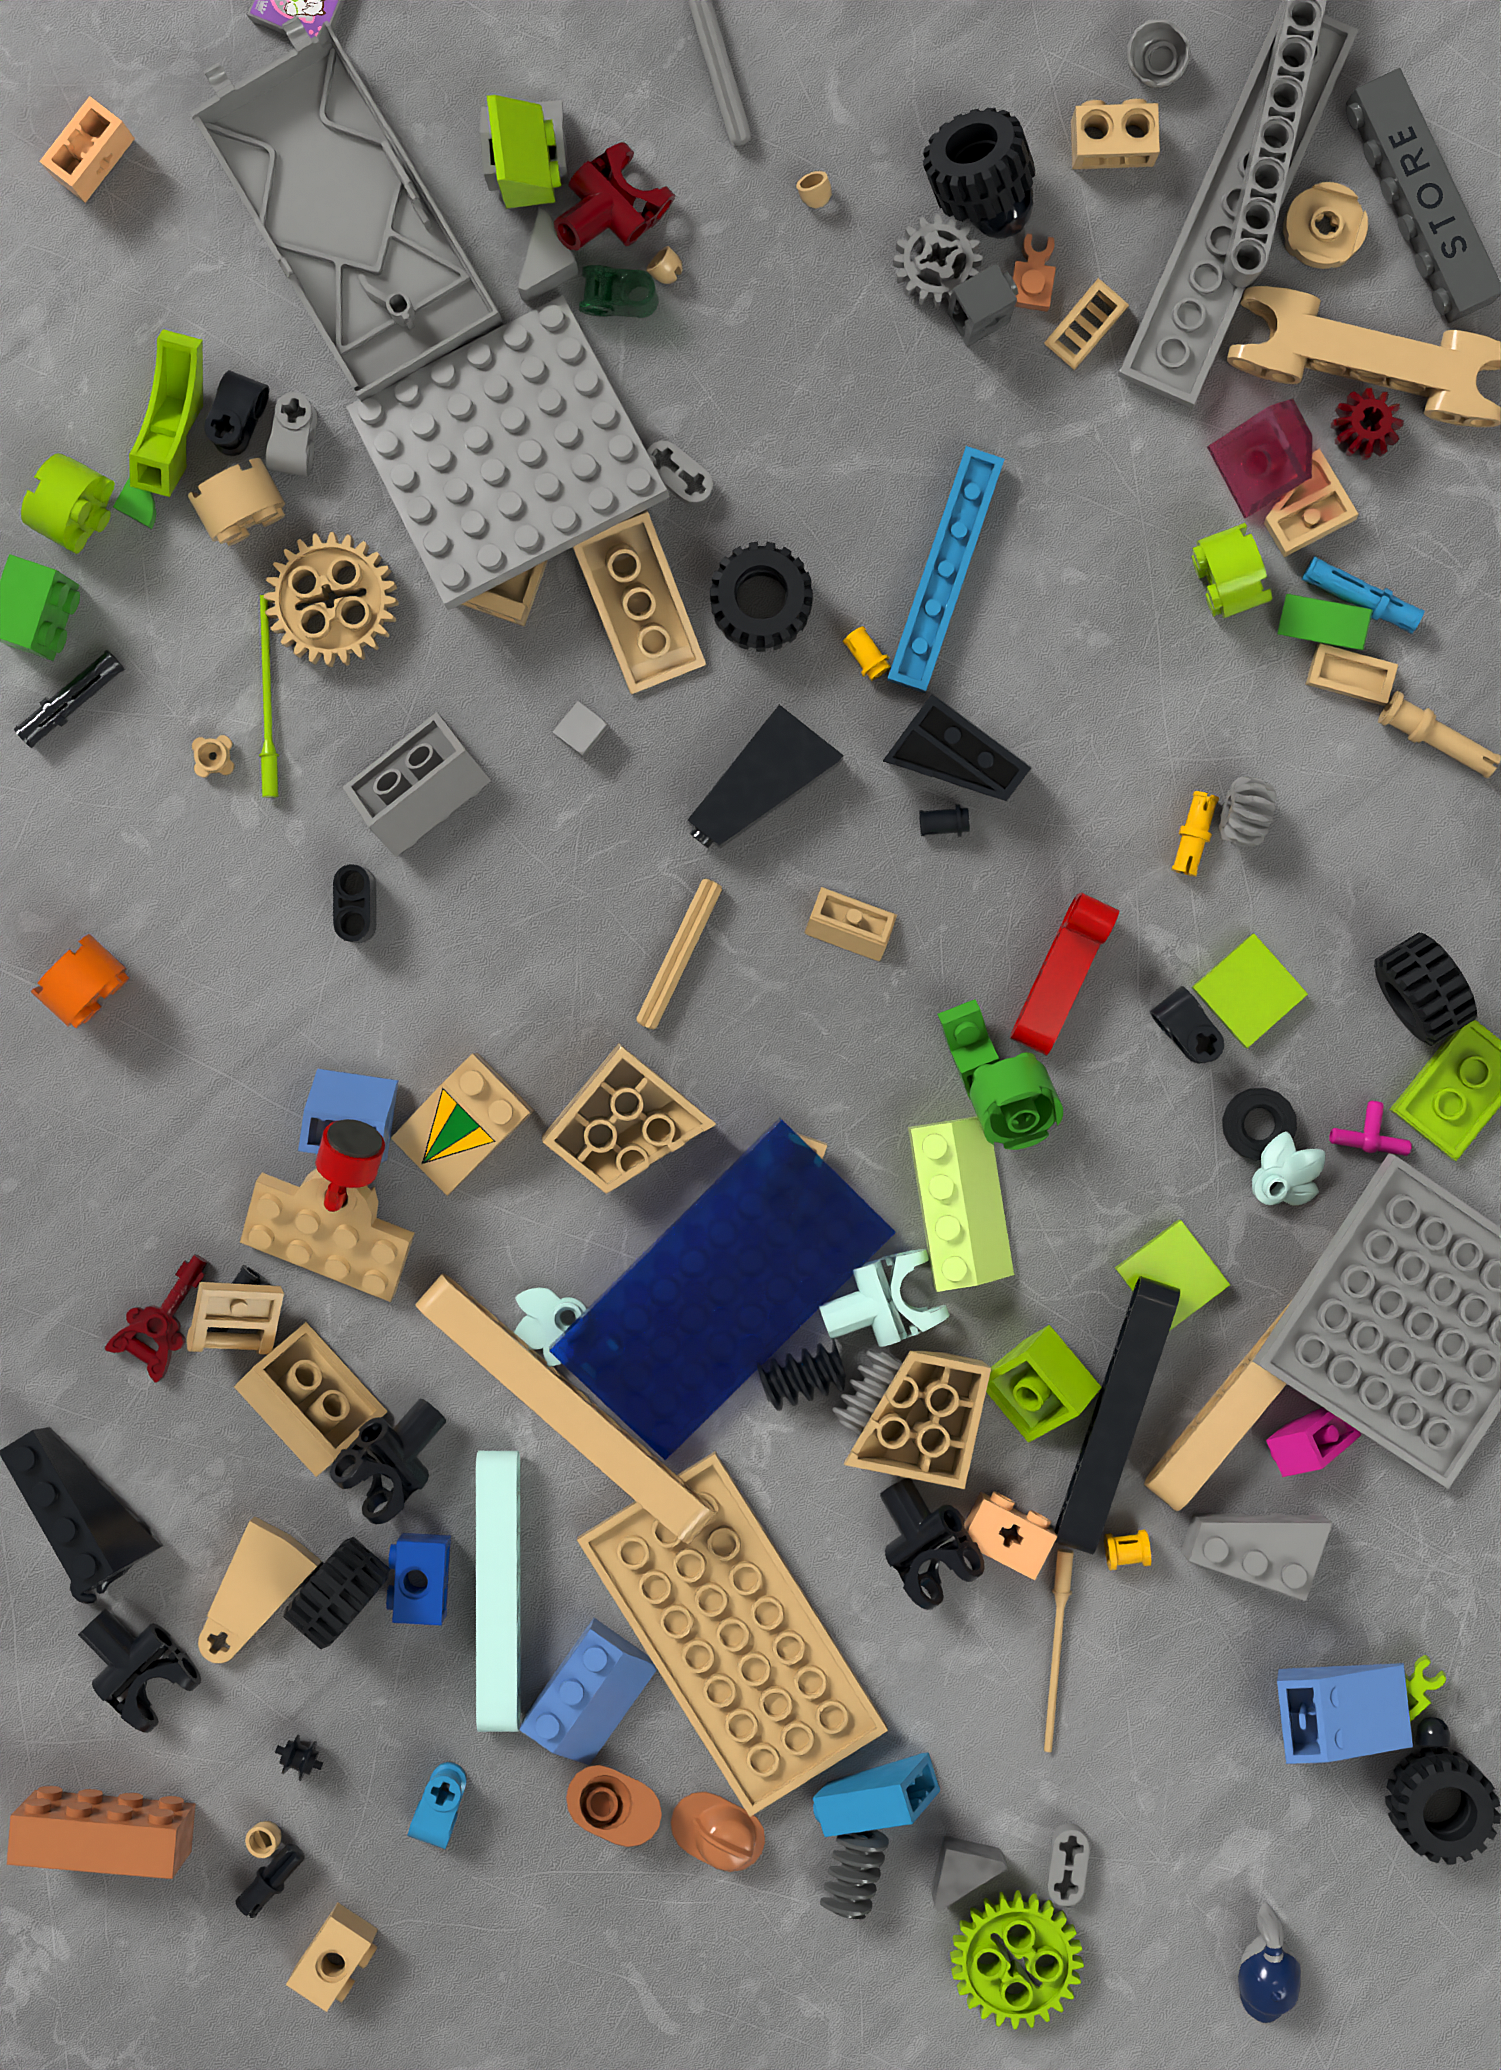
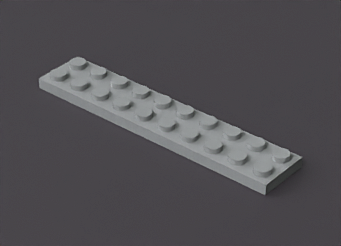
M1284 0L1280 3L1117 375L1124 380L1191 409L1195 405L1246 288L1234 286L1226 279L1224 262ZM1325 14L1323 15L1280 208L1359 30ZM1292 16L1293 21L1297 25L1302 27L1309 26L1308 21L1304 17ZM1283 56V60L1287 65L1291 67L1300 66L1295 57ZM1273 97L1278 106L1283 108L1291 107L1286 97ZM1274 136L1264 137L1265 142L1270 147H1282L1278 138ZM1265 176L1255 177L1256 183L1264 189L1273 188L1269 178ZM1246 217L1247 224L1251 228H1264L1263 222L1258 217ZM1237 257V262L1241 268L1245 270L1255 268L1254 262L1249 257Z

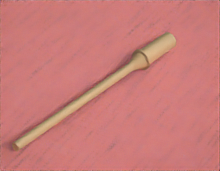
M1070 1549L1057 1550L1055 1582L1052 1589L1056 1601V1618L1044 1742L1045 1752H1052L1064 1609L1069 1595H1072L1070 1588L1074 1551Z

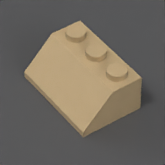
M307 1322L257 1363L234 1386L315 1477L334 1462L342 1449H347L359 1436V1428L373 1418H381L388 1412Z

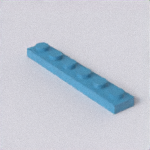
M968 446L965 447L887 681L926 693L1005 460L1004 458Z

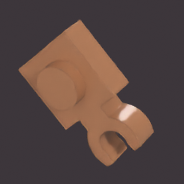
M1027 234L1022 245V253L1027 262L1015 261L1012 276L1018 288L1015 307L1048 312L1056 267L1044 264L1050 259L1054 250V238L1048 237L1045 250L1037 252L1031 246L1032 234Z

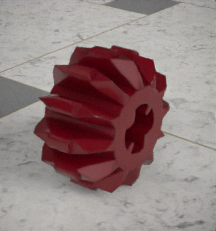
M1372 387L1366 388L1362 396L1353 391L1347 396V403H1339L1335 408L1339 418L1331 422V428L1342 431L1334 439L1335 444L1339 445L1345 441L1349 444L1346 449V456H1352L1359 449L1362 460H1368L1373 452L1381 457L1388 452L1387 445L1393 446L1398 442L1399 436L1395 431L1403 426L1404 420L1392 417L1400 409V404L1396 403L1388 407L1385 404L1389 396L1388 392H1383L1375 399ZM1370 419L1374 426L1364 429L1360 422L1362 420L1366 422Z

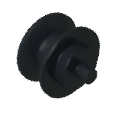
M297 1734L294 1742L288 1740L285 1747L278 1745L275 1753L282 1755L279 1764L284 1765L281 1774L284 1775L290 1768L297 1770L299 1781H301L304 1774H311L313 1768L321 1770L324 1762L317 1760L319 1751L315 1750L317 1741H314L309 1747L300 1744V1735Z

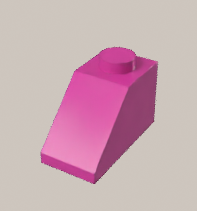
M1321 1407L1286 1423L1266 1439V1442L1282 1477L1323 1469L1361 1436V1433Z

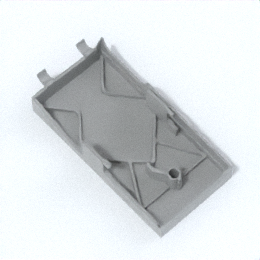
M295 16L282 24L285 33L294 46L293 50L234 85L231 83L220 62L204 70L203 72L217 95L200 104L198 108L189 113L243 201L255 225L289 279L356 395L362 402L416 370L490 333L503 325V322L493 301L399 141L384 120L344 52L328 20L323 23L317 37L310 38L299 17Z

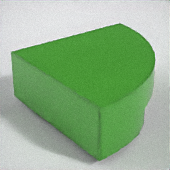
M129 477L113 508L152 529L157 515L153 494L149 491L130 487Z

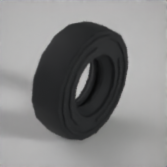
M1250 1088L1237 1094L1227 1105L1222 1118L1223 1134L1229 1146L1240 1156L1255 1161L1261 1160V1154L1265 1147L1279 1134L1286 1131L1294 1139L1297 1131L1296 1114L1290 1102L1279 1092L1267 1088ZM1256 1108L1268 1110L1275 1121L1272 1134L1263 1140L1251 1138L1244 1128L1246 1116Z

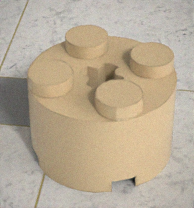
M261 458L250 459L252 468L242 471L240 465L237 464L207 479L198 486L201 494L194 492L188 494L212 541H219L220 544L227 543L228 546L234 545L250 535L247 528L260 523L266 527L285 516L282 510L285 502Z

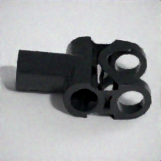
M420 1398L394 1428L384 1418L378 1417L367 1421L359 1428V1436L347 1449H342L331 1466L330 1476L341 1489L352 1488L362 1480L365 1481L373 1475L371 1488L366 1494L367 1498L362 1505V1514L370 1523L377 1525L390 1521L404 1509V1503L410 1495L425 1486L428 1481L429 1472L417 1456L446 1423L445 1417L429 1402ZM367 1448L370 1449L382 1464L378 1463L375 1458L368 1454ZM355 1464L351 1472L342 1477L343 1472L349 1466ZM381 1474L392 1480L394 1487L391 1491L382 1487ZM387 1502L382 1510L374 1513V1510L380 1504Z
M911 1478L902 1479L880 1493L884 1505L901 1533L898 1538L886 1546L885 1557L889 1566H893L898 1571L904 1583L903 1589L916 1605L926 1610H932L943 1601L944 1595L940 1585L942 1581L939 1576L940 1561L945 1563L950 1570H953L959 1578L966 1582H973L983 1574L985 1567L982 1553L978 1544L972 1541L964 1528L965 1519L956 1508L945 1504L931 1513ZM954 1536L955 1540L943 1544L945 1541ZM964 1557L970 1562L972 1570L967 1566ZM931 1560L927 1572L919 1574L920 1566L924 1562ZM921 1586H923V1587L928 1591V1593L930 1594V1597H931V1598H929V1597L923 1592Z
M105 1608L78 1634L108 1665L92 1680L94 1691L102 1701L105 1700L125 1722L141 1732H151L159 1722L155 1712L150 1707L152 1704L146 1695V1685L149 1679L158 1677L167 1679L173 1684L176 1682L187 1691H193L201 1683L199 1671L187 1653L184 1654L170 1637L171 1635L157 1624H150L135 1639ZM168 1649L172 1651L168 1656L169 1658L158 1660ZM129 1688L126 1699L124 1698L119 1702L117 1699Z

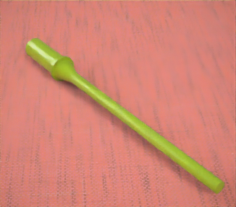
M260 595L264 744L261 754H259V757H261L262 797L277 798L279 797L277 765L279 754L276 752L272 738L269 617L265 614V611L268 610V601L264 598V595Z

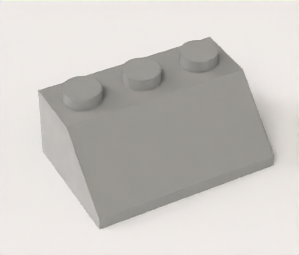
M436 712L342 788L370 830L397 857L404 850L412 847L419 838L434 826L445 821L454 810L469 798L476 796L484 786L491 782V779L439 713Z

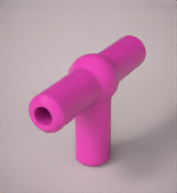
M1369 1101L1367 1103L1363 1132L1333 1128L1329 1134L1331 1144L1360 1148L1367 1153L1379 1151L1408 1156L1412 1150L1410 1140L1380 1135L1384 1104L1378 1101Z

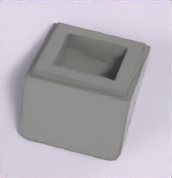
M577 701L552 733L585 758L608 730L609 725Z

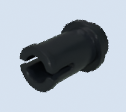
M955 804V809L919 810L921 837L957 833L958 837H962V832H970L968 808H960V804Z

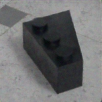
M934 694L930 695L883 759V762L1004 801L1010 798L1032 768Z

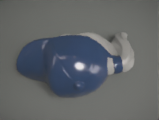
M1263 1903L1257 1915V1928L1261 1935L1256 1937L1246 1947L1241 1957L1238 1984L1240 1998L1247 2013L1259 2022L1270 2023L1278 2019L1282 2014L1290 2011L1296 2005L1301 1985V1967L1296 1960V1955L1287 1943L1284 1942V1931L1279 1918L1268 1903Z

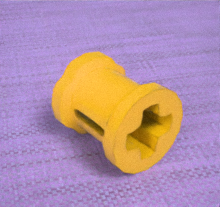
M1145 1529L1138 1530V1533L1135 1535L1113 1537L1111 1533L1104 1534L1105 1556L1110 1571L1116 1570L1118 1565L1142 1563L1143 1566H1151L1150 1542Z

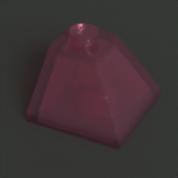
M1293 398L1268 406L1207 446L1244 519L1312 478V433Z

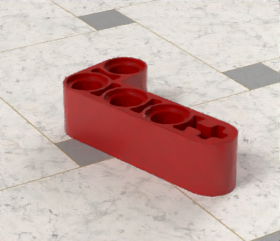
M1082 892L1074 897L1009 1037L1011 1040L1045 1056L1049 1054L1100 945L1106 942L1120 912L1119 909Z

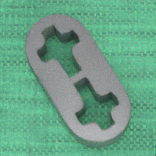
M661 440L649 446L647 453L655 467L657 463L654 456L657 453L662 456L666 455L667 452L672 454L670 457L671 463L678 469L675 473L666 466L661 467L659 470L656 469L667 490L689 506L698 507L710 500L713 494V481L706 469L669 441ZM683 474L694 482L698 478L703 479L702 488L704 493L694 492L691 496L688 495V485L681 479Z
M1072 1823L1063 1824L1053 1832L1047 1865L1046 1887L1051 1899L1061 1906H1072L1082 1898L1085 1890L1090 1847L1087 1836L1082 1828ZM1069 1836H1075L1076 1842L1080 1847H1073L1071 1860L1066 1859L1064 1846L1060 1843L1067 1842ZM1064 1870H1069L1071 1883L1075 1887H1068L1066 1893H1060L1059 1887L1055 1883H1062Z

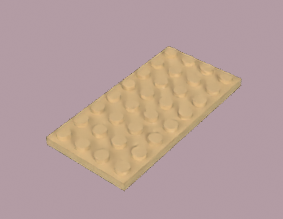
M714 1451L677 1475L716 1511V1514L690 1544L681 1541L636 1501L578 1536L577 1541L749 1817L881 1736L888 1731V1726L718 1454Z

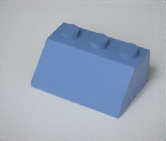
M593 1618L524 1715L519 1730L553 1754L590 1765L654 1675L657 1668L648 1655L596 1618Z

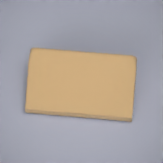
M821 887L805 934L880 961L889 941L897 915Z

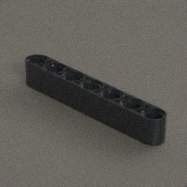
M1142 1276L1136 1282L1056 1523L1055 1533L1057 1538L1055 1543L1092 1555L1097 1549L1180 1298L1179 1288Z

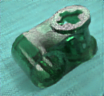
M587 265L582 268V276L585 278L584 300L579 302L580 312L598 317L625 316L644 318L653 314L657 309L659 303L658 292L654 280L646 271L618 269L602 265ZM637 287H645L649 290L647 297L641 301H633L629 298L630 292Z

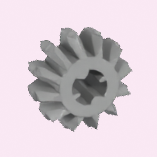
M1243 776L1239 779L1237 778L1232 783L1231 789L1227 791V797L1223 803V810L1220 815L1219 830L1222 840L1229 841L1231 844L1240 847L1248 846L1253 848L1263 842L1264 836L1268 834L1270 823L1273 821V813L1276 809L1275 801L1277 795L1273 784L1266 783L1263 779Z

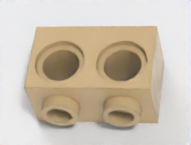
M1129 99L1122 104L1106 105V102L1102 100H1090L1082 103L1081 106H1076L1071 119L1072 169L1154 167L1160 153L1158 103H1147L1144 99ZM1131 125L1138 126L1143 130L1145 136L1134 138L1127 133L1126 127ZM1088 127L1099 128L1103 132L1104 137L1092 139L1087 136L1085 129Z

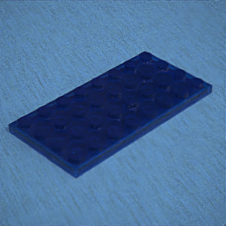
M780 1117L549 1346V1352L661 1458L666 1460L758 1369L757 1363L762 1366L819 1309V1306L823 1305L854 1274L853 1270L862 1267L896 1231Z

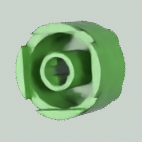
M1025 1052L1016 1057L998 1061L992 1065L985 1064L978 1067L973 1073L974 1082L970 1089V1100L987 1141L994 1146V1141L1002 1143L1004 1148L1009 1150L1033 1146L1049 1136L1047 1130L1054 1122L1058 1126L1062 1121L1064 1113L1062 1103L1046 1067L1036 1059L1034 1054Z

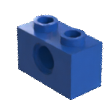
M402 1533L397 1540V1544H391L389 1568L395 1569L394 1585L388 1586L386 1608L387 1610H393L392 1623L442 1625L447 1616L451 1535ZM412 1570L422 1571L427 1577L428 1585L424 1587L414 1586L408 1579V1572Z

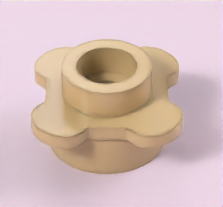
M220 735L217 739L198 737L193 741L192 750L194 751V760L196 762L194 771L198 776L205 778L210 773L229 775L233 772L235 765L230 760V749L233 745L231 739L225 735ZM213 752L217 755L215 760L210 759V754Z

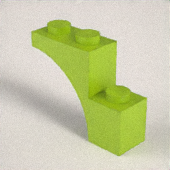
M162 329L157 337L156 366L151 396L141 430L129 453L130 487L170 497L187 468L186 435L203 408L202 339Z

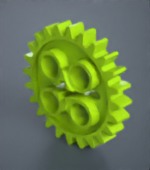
M1016 1890L1013 1901L1009 1902L1004 1893L999 1892V1904L993 1905L987 1897L983 1898L985 1911L981 1913L976 1908L971 1907L970 1913L973 1922L959 1921L960 1929L965 1935H953L952 1937L954 1946L959 1949L950 1952L951 1962L957 1964V1966L951 1969L953 1979L961 1980L957 1984L959 1995L969 1994L966 1999L969 2009L981 2004L979 2010L981 2019H986L993 2012L996 2026L998 2027L1001 2026L1006 2017L1011 2019L1013 2029L1018 2028L1020 2018H1026L1030 2028H1033L1035 2023L1034 2016L1038 2014L1046 2022H1049V2008L1053 2007L1062 2013L1064 2009L1060 1998L1074 1999L1073 1990L1069 1984H1081L1080 1975L1075 1969L1083 1968L1084 1963L1082 1957L1075 1954L1082 1951L1080 1940L1072 1939L1077 1934L1074 1925H1065L1067 1917L1063 1910L1053 1915L1054 1906L1051 1900L1046 1901L1039 1907L1036 1893L1030 1896L1028 1902H1023L1020 1890ZM1021 1924L1027 1927L1025 1934L1020 1937H1013L1007 1934L1014 1925ZM997 1933L1015 1958H1023L1027 1971L1042 1982V1985L1036 1986L1018 1961L1012 1960L1010 1962L1006 1948L992 1938L991 1934ZM987 1952L995 1953L998 1956L995 1962L985 1965L978 1962V1958ZM1048 1954L1055 1957V1960L1049 1966L1042 1967L1035 1964L1042 1955ZM1019 1982L1025 1985L1023 1991L1018 1994L1006 1992V1988L1012 1983Z

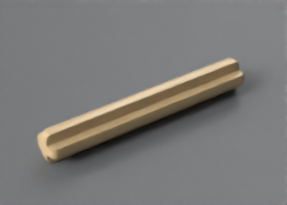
M709 879L701 881L636 1018L638 1024L652 1030L657 1028L722 891V887L718 883Z

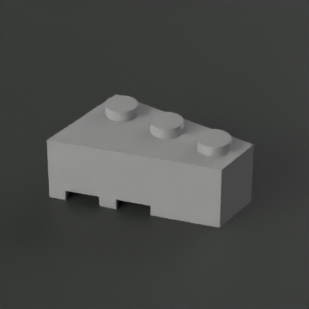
M1193 1513L1181 1553L1191 1563L1306 1601L1332 1522L1322 1513H1309V1515H1284L1283 1513H1270V1515Z

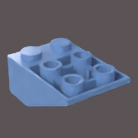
M1404 1663L1278 1670L1277 1686L1286 1764L1333 1762L1413 1747Z

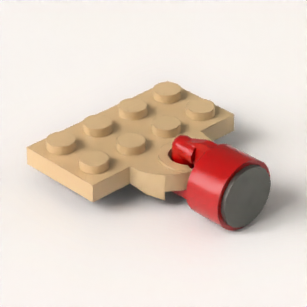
M345 1119L335 1121L324 1129L315 1160L316 1169L306 1176L300 1187L261 1173L255 1183L240 1243L391 1302L397 1291L414 1232L377 1218L379 1202L375 1187L368 1188L367 1185L376 1179L385 1150V1141L381 1134L369 1124L358 1120Z

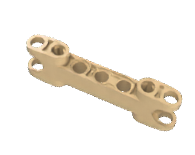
M1253 286L1244 290L1241 305L1254 314L1261 316L1267 322L1270 329V339L1261 344H1237L1230 346L1227 362L1233 367L1259 378L1285 384L1300 383L1304 368L1428 397L1424 414L1437 421L1470 427H1495L1501 425V407L1484 398L1476 385L1478 372L1482 370H1501L1500 341L1467 331L1448 330L1443 333L1441 345L1437 346L1317 317L1321 300L1308 293L1269 286Z

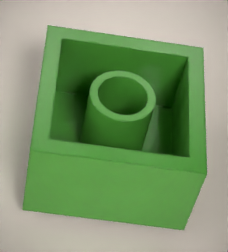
M9 554L0 579V642L54 661L56 653H60L63 650L67 640V631L64 629L69 614L73 615L79 605L80 592L77 591L79 584L55 569Z

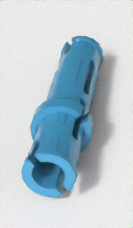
M1316 556L1312 558L1302 577L1303 581L1317 586L1350 604L1373 609L1372 619L1377 621L1381 618L1410 634H1413L1425 612V610L1393 596L1392 590L1388 588L1381 590Z

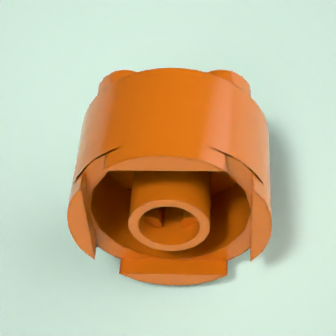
M91 934L78 941L82 946L75 953L69 949L37 982L40 986L33 988L31 991L67 1027L73 1025L75 1028H78L82 1023H87L102 1007L97 1000L100 997L106 999L110 994L114 995L129 980V977L124 973L126 967Z

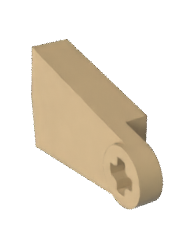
M253 1517L246 1527L207 1614V1621L198 1639L201 1655L212 1663H224L232 1659L322 1561L291 1535L257 1517ZM221 1632H225L228 1635L225 1642L230 1647L229 1649L222 1647L217 1651L212 1647L215 1641L210 1637L211 1633L218 1636Z

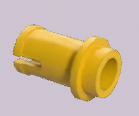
M864 626L851 632L842 641L862 667L861 674L863 677L868 676L873 681L891 668L888 663L890 657L888 654L883 655L866 632Z

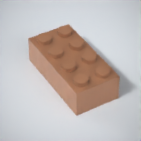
M42 1786L34 1790L10 1816L6 1865L173 1879L192 1852L196 1804L184 1803L183 1798L176 1796L149 1800L143 1799V1795L139 1793H123L118 1797L103 1796L102 1791L95 1789H85L78 1793L62 1792L63 1789L58 1786Z

